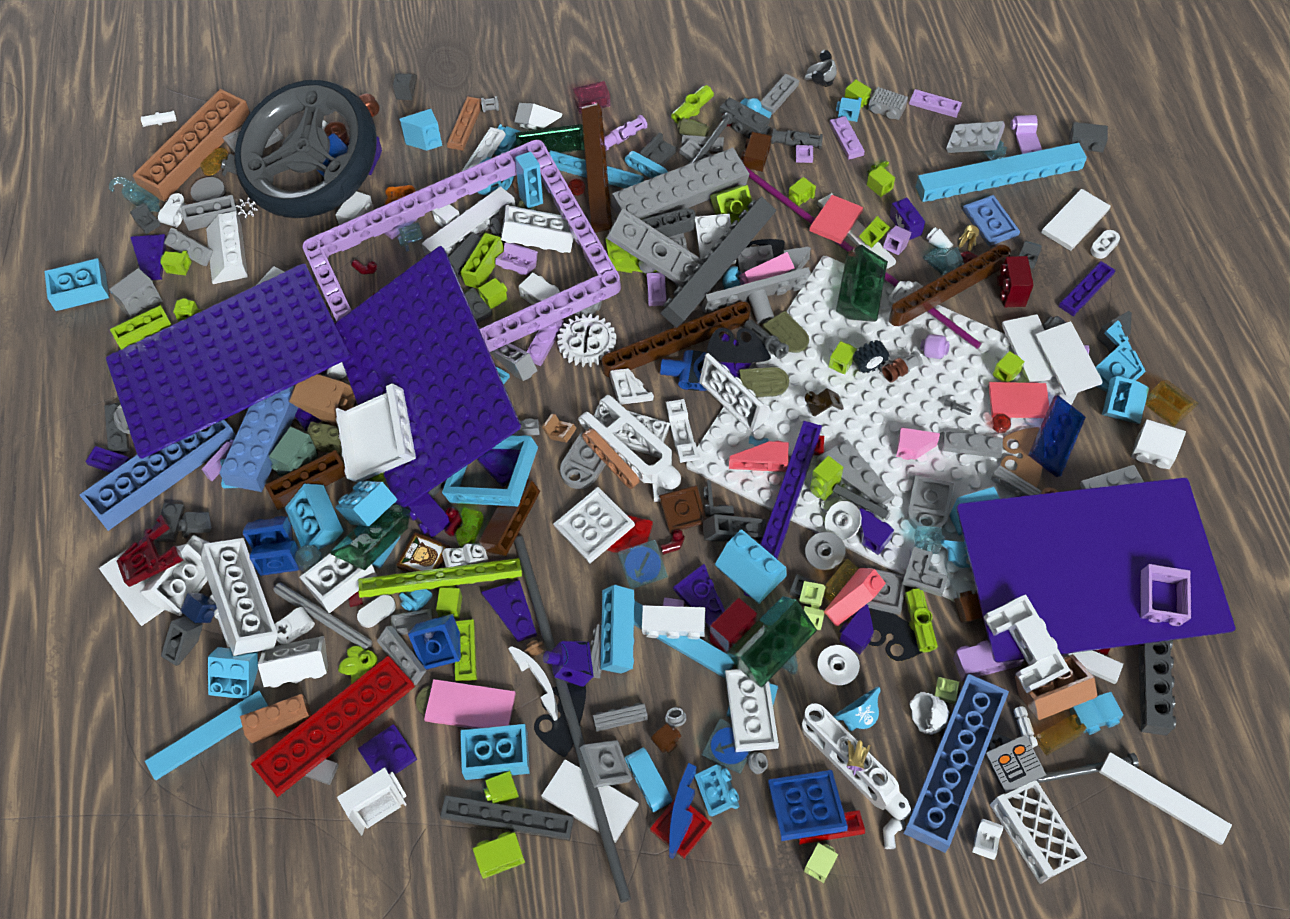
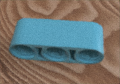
M643 747L625 756L626 763L651 811L655 812L671 804L673 801L647 750Z

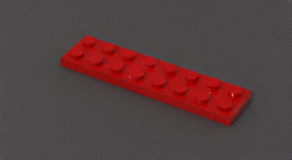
M387 656L253 761L251 766L278 798L415 688L414 683Z

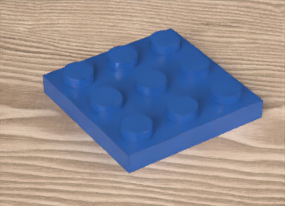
M832 770L768 780L781 841L847 831L848 826Z

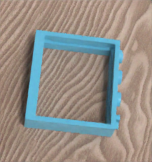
M511 435L492 448L521 450L508 489L460 487L467 468L465 466L446 480L442 491L443 495L450 503L518 507L538 449L532 437L528 435Z

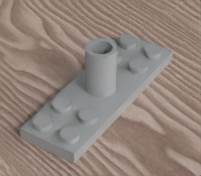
M623 208L606 237L640 260L639 268L642 272L647 274L657 270L682 287L684 286L682 282L689 274L693 276L692 270L698 264L702 265L704 263L701 258Z
M809 267L706 294L702 304L703 313L709 312L710 314L737 302L750 301L757 323H766L774 318L767 296L774 294L779 296L789 290L798 291L804 288L803 285L806 284L811 274Z

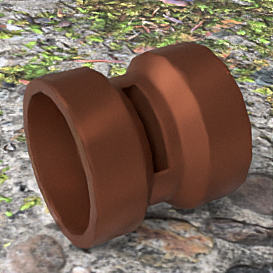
M897 358L892 364L883 366L882 373L886 380L892 383L899 376L903 377L908 374V367L903 359Z

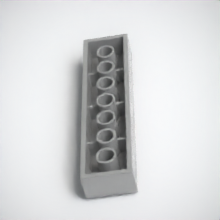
M730 148L612 193L611 206L617 216L623 208L640 220L692 207L710 200V195L738 185H746L749 172L734 148Z

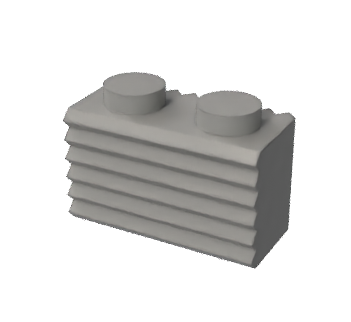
M877 87L870 99L868 110L875 114L885 115L890 119L899 120L906 108L908 97Z

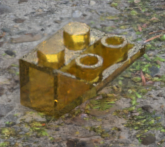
M1162 380L1152 389L1145 403L1146 406L1174 427L1199 404L1169 380Z

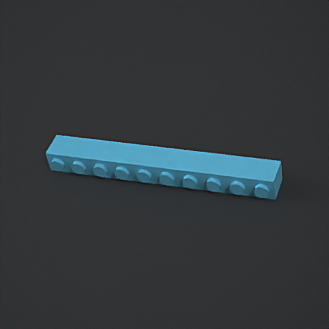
M1074 143L918 175L916 189L922 202L933 201L954 195L1083 169L1087 157L1081 145Z

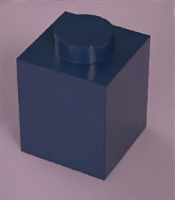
M188 593L180 611L194 623H211L217 606L204 593Z

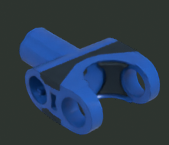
M687 350L683 353L682 361L662 359L660 375L679 377L678 386L682 389L708 391L699 383L700 371L703 368L706 352Z

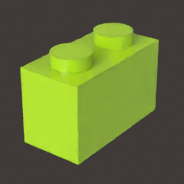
M829 455L813 470L810 485L812 494L824 501L833 493L836 484L840 486L844 468Z
M515 832L502 833L498 836V839L493 841L484 840L479 842L477 847L472 848L483 879L525 863Z

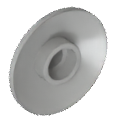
M817 533L806 544V558L817 569H833L840 565L845 557L844 542L834 533ZM828 551L829 555L823 556L822 553Z

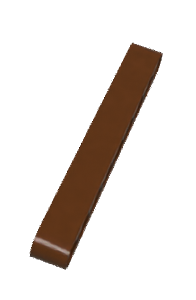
M594 103L582 107V121L591 225L594 232L598 233L612 228V215L602 110L599 103Z
M997 245L895 302L892 305L888 318L890 324L902 326L1001 270V265L1004 264L1005 258L1010 257L1011 249L1006 245Z
M742 301L679 325L677 328H671L610 352L602 357L603 374L610 377V371L632 370L710 339L718 328L733 330L743 326L750 318V305Z

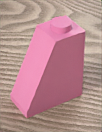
M788 252L740 274L739 281L743 285L781 275L795 268Z

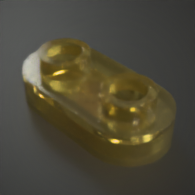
M225 148L215 149L201 162L200 167L203 174L211 176L221 169L222 160L226 159L229 154Z

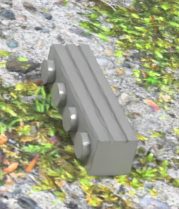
M682 135V146L691 139L703 147L710 137ZM718 137L709 151L723 152L724 137Z
M999 465L991 478L996 484L1003 486L1017 497L1042 493L1041 490Z
M598 624L596 629L594 628L593 636L595 637L594 640H591L590 648H592L593 678L600 679L602 673L600 669L602 625Z
M636 703L631 707L623 706L618 710L610 709L605 713L597 712L593 715L596 732L645 721L648 720L645 703Z

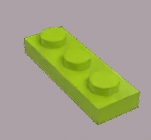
M474 619L456 621L460 631L461 660L455 662L456 682L477 680Z

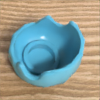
M737 266L729 267L723 274L722 282L724 289L741 285L738 276L742 273L738 270Z

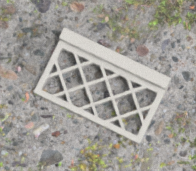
M1036 780L1007 794L998 796L990 804L1039 884L1087 859ZM1034 788L1038 795L1037 800L1026 797L1028 789ZM1013 797L1021 800L1020 809L1013 807L1008 799ZM1025 802L1036 806L1035 815L1024 811ZM1040 807L1048 810L1050 820L1039 816ZM1023 816L1034 820L1032 829L1023 824ZM1038 822L1049 825L1048 834L1037 831ZM1053 827L1061 830L1063 840L1052 836ZM1036 836L1046 839L1045 849L1037 846L1035 842ZM1051 841L1062 845L1060 854L1049 851ZM1066 847L1073 849L1078 858L1071 859L1066 857ZM1048 856L1059 859L1057 869L1053 870L1048 863Z

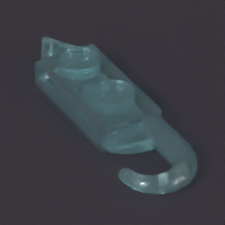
M123 177L114 178L109 183V190L111 192H114L113 186L115 184L121 183L125 185L121 192L122 195L137 207L145 203L149 211L160 212L159 199L136 183H132Z

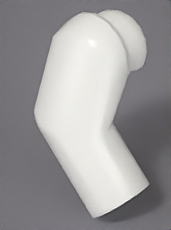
M893 817L884 826L883 838L885 849L896 848L895 834L898 831L904 830V820H898Z

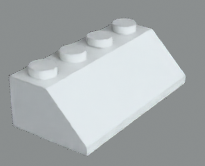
M509 205L505 206L501 240L507 243L523 244L524 246H536L544 250H557L561 253L571 252L574 237L569 230L567 221L561 215Z
M236 211L218 214L206 229L208 248L213 250L210 258L212 283L217 284L247 278L242 225Z

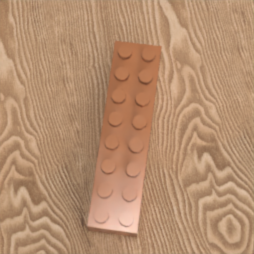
M220 89L133 174L139 189L165 202L224 143L223 137L237 130L247 119L250 111L246 101Z

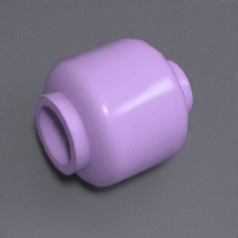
M929 334L926 339H922L920 348L923 350L925 357L942 359L944 355L947 356L950 343L943 335Z

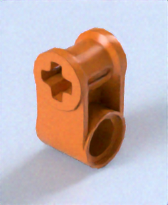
M411 185L388 187L385 190L387 196L385 205L416 192L415 188Z

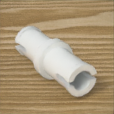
M174 111L160 114L156 112L154 115L141 116L143 127L156 124L160 126L162 123L177 121Z

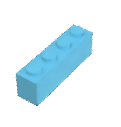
M613 585L602 590L601 670L621 674L633 669L635 599L634 590Z

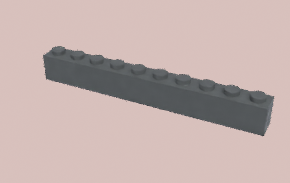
M762 196L757 201L753 199L747 206L749 210H744L738 216L739 222L737 220L733 222L729 227L731 231H726L721 236V243L717 242L711 248L713 252L711 254L708 252L703 257L702 261L704 263L702 265L698 264L692 270L693 276L689 274L682 282L684 286H679L674 291L673 295L675 297L673 299L669 298L663 304L665 308L661 314L676 328L686 320L777 211Z

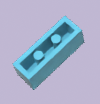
M532 152L516 156L519 197L527 209L543 204L539 162Z

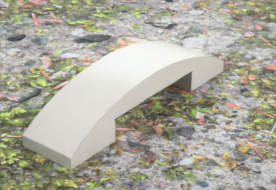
M685 400L666 402L672 437L680 463L699 460L696 443L694 442L688 420Z
M511 646L508 649L512 658L522 672L530 668L546 693L540 697L543 705L554 721L557 720L556 698L544 671L529 655Z

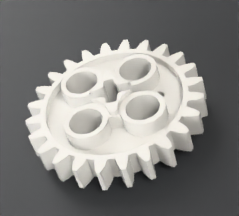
M582 314L581 319L575 316V321L569 319V324L564 323V329H559L560 334L557 335L559 352L563 353V358L568 357L569 363L574 360L575 366L579 362L582 363V367L586 363L592 367V362L599 365V360L602 361L604 355L615 351L616 333L614 332V327L611 328V323H606L605 318L599 320V315L592 318V314H590L586 318ZM590 328L589 337L587 340V329ZM587 340V352L584 353L585 343Z

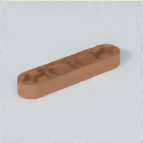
M589 428L582 434L586 444L628 488L632 489L640 482L636 473L594 429Z

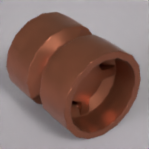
M331 122L325 127L324 132L328 137L335 133L349 146L348 133L343 123Z

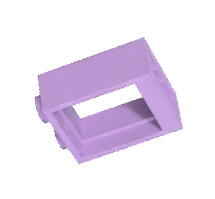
M1148 564L1142 569L1141 618L1149 619L1150 622L1154 623L1169 622L1173 626H1181L1191 619L1190 570ZM1152 580L1177 584V613L1152 609Z

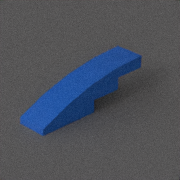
M688 763L681 779L673 805L669 838V858L674 859L693 820V813L687 810L695 796V790L690 788V785L696 775V766Z

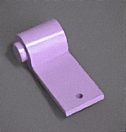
M1014 116L1010 126L1011 130H1014L1021 153L1025 154L1042 150L1036 134L1037 116Z

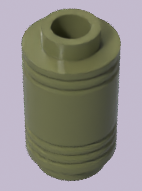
M683 118L682 121H679L677 130L682 135L707 137L709 126Z

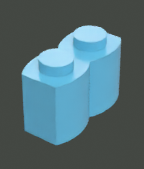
M1112 692L1099 695L1094 699L1071 707L1069 710L1081 734L1088 732L1089 735L1100 731L1101 726L1107 725L1110 728L1119 724V720L1123 716Z

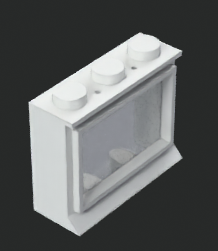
M385 768L337 797L346 815L361 836L365 827L369 828L401 808L402 804L404 806L407 805L403 799L406 797V794L393 772L388 774Z

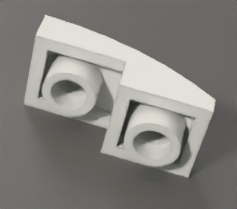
M480 543L465 544L463 548H445L442 552L446 568L486 563L488 561L486 551Z

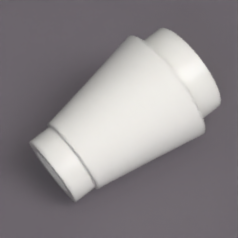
M936 227L926 237L929 243L945 252H948L953 246L941 229L938 230Z

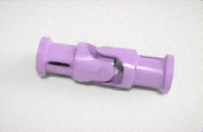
M639 115L637 119L631 122L628 121L623 126L612 130L609 135L604 137L605 150H609V147L615 144L622 143L629 136H634L637 131L646 129L647 122L645 118Z

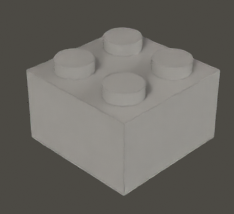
M139 268L109 289L121 311L130 319L153 309L163 302L152 280Z

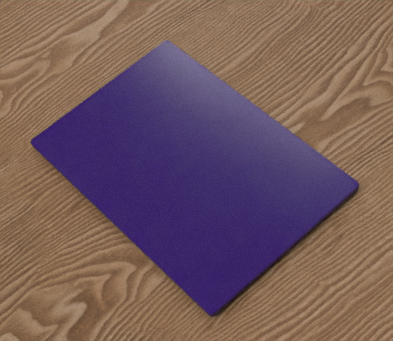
M438 246L335 323L350 354V358L343 361L342 364L358 405L387 393L386 386L394 384L404 390L416 459L383 472L391 493L397 498L395 502L397 509H404L520 430L521 424L447 253L442 246Z
M301 264L122 350L112 353L106 357V361L137 455L140 459H143L349 359L350 354L306 264Z
M1187 478L960 503L956 507L983 619L987 613L1026 594L1039 618L1045 622L1046 630L1050 637L1055 639L1060 654L1231 633L1236 629ZM1148 564L1190 570L1191 619L1183 625L1173 626L1169 622L1163 621L1154 623L1150 622L1149 619L1141 618V570ZM1152 580V609L1177 613V584ZM984 619L995 662L1025 659L1009 629L994 636Z

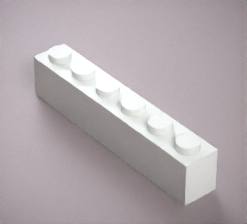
M501 186L492 191L487 197L478 201L477 204L466 210L462 215L453 219L451 223L441 228L430 238H427L422 243L424 255L426 256L438 246H442L449 257L470 234L475 233L479 236L491 227L490 219L495 217L499 221L503 219L506 205L516 207L514 197Z

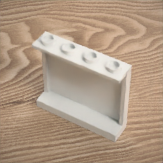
M394 384L386 386L387 393L347 411L336 408V421L339 427V439L341 441L342 457L345 464L344 471L347 479L358 483L416 459L404 390Z

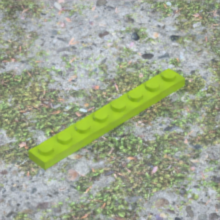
M517 558L358 579L359 597L412 592L415 590L473 584L506 578L512 579L521 577L522 570L520 559Z

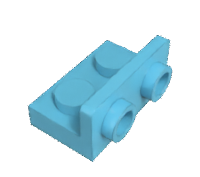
M716 764L695 775L709 816L713 817L730 808L737 809L740 807L738 803L739 795L732 787L730 781L732 777L727 768Z

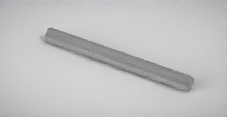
M277 583L273 590L277 595L298 608L303 607L307 614L357 646H361L365 651L369 650L373 643L369 638L282 583Z

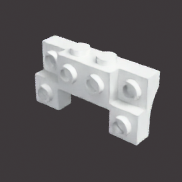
M1026 594L984 616L994 636L1009 629L1028 662V667L1016 673L1026 693L1070 671L1057 649L1055 639L1050 637L1046 630L1045 622L1039 618Z

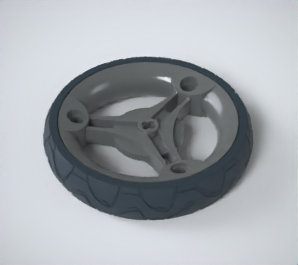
M304 80L281 87V89L279 88L265 97L253 109L239 132L235 147V165L240 184L252 201L264 210L277 216L309 218L327 213L353 196L367 178L376 153L377 135L374 121L363 101L342 85L323 80ZM305 110L298 128L285 138L278 150L263 158L265 146L278 126L292 115ZM336 111L347 122L350 139L347 153L334 159L329 155L330 140L322 129L324 116ZM326 159L331 162L328 167L322 164ZM290 169L298 173H305L314 169L325 172L324 181L305 190L286 191L272 185L274 175Z

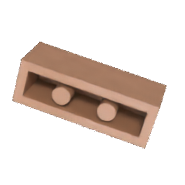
M302 694L242 715L240 719L244 735L252 744L298 727L311 717L308 702Z

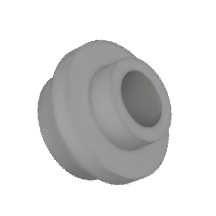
M678 707L669 709L665 716L666 723L671 727H679L687 719L685 712Z
M754 752L749 755L748 765L755 774H761L767 769L768 760L763 753Z

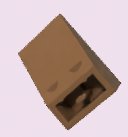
M316 374L294 385L288 402L329 425L338 427L336 408L347 411L353 408L356 398L351 386Z

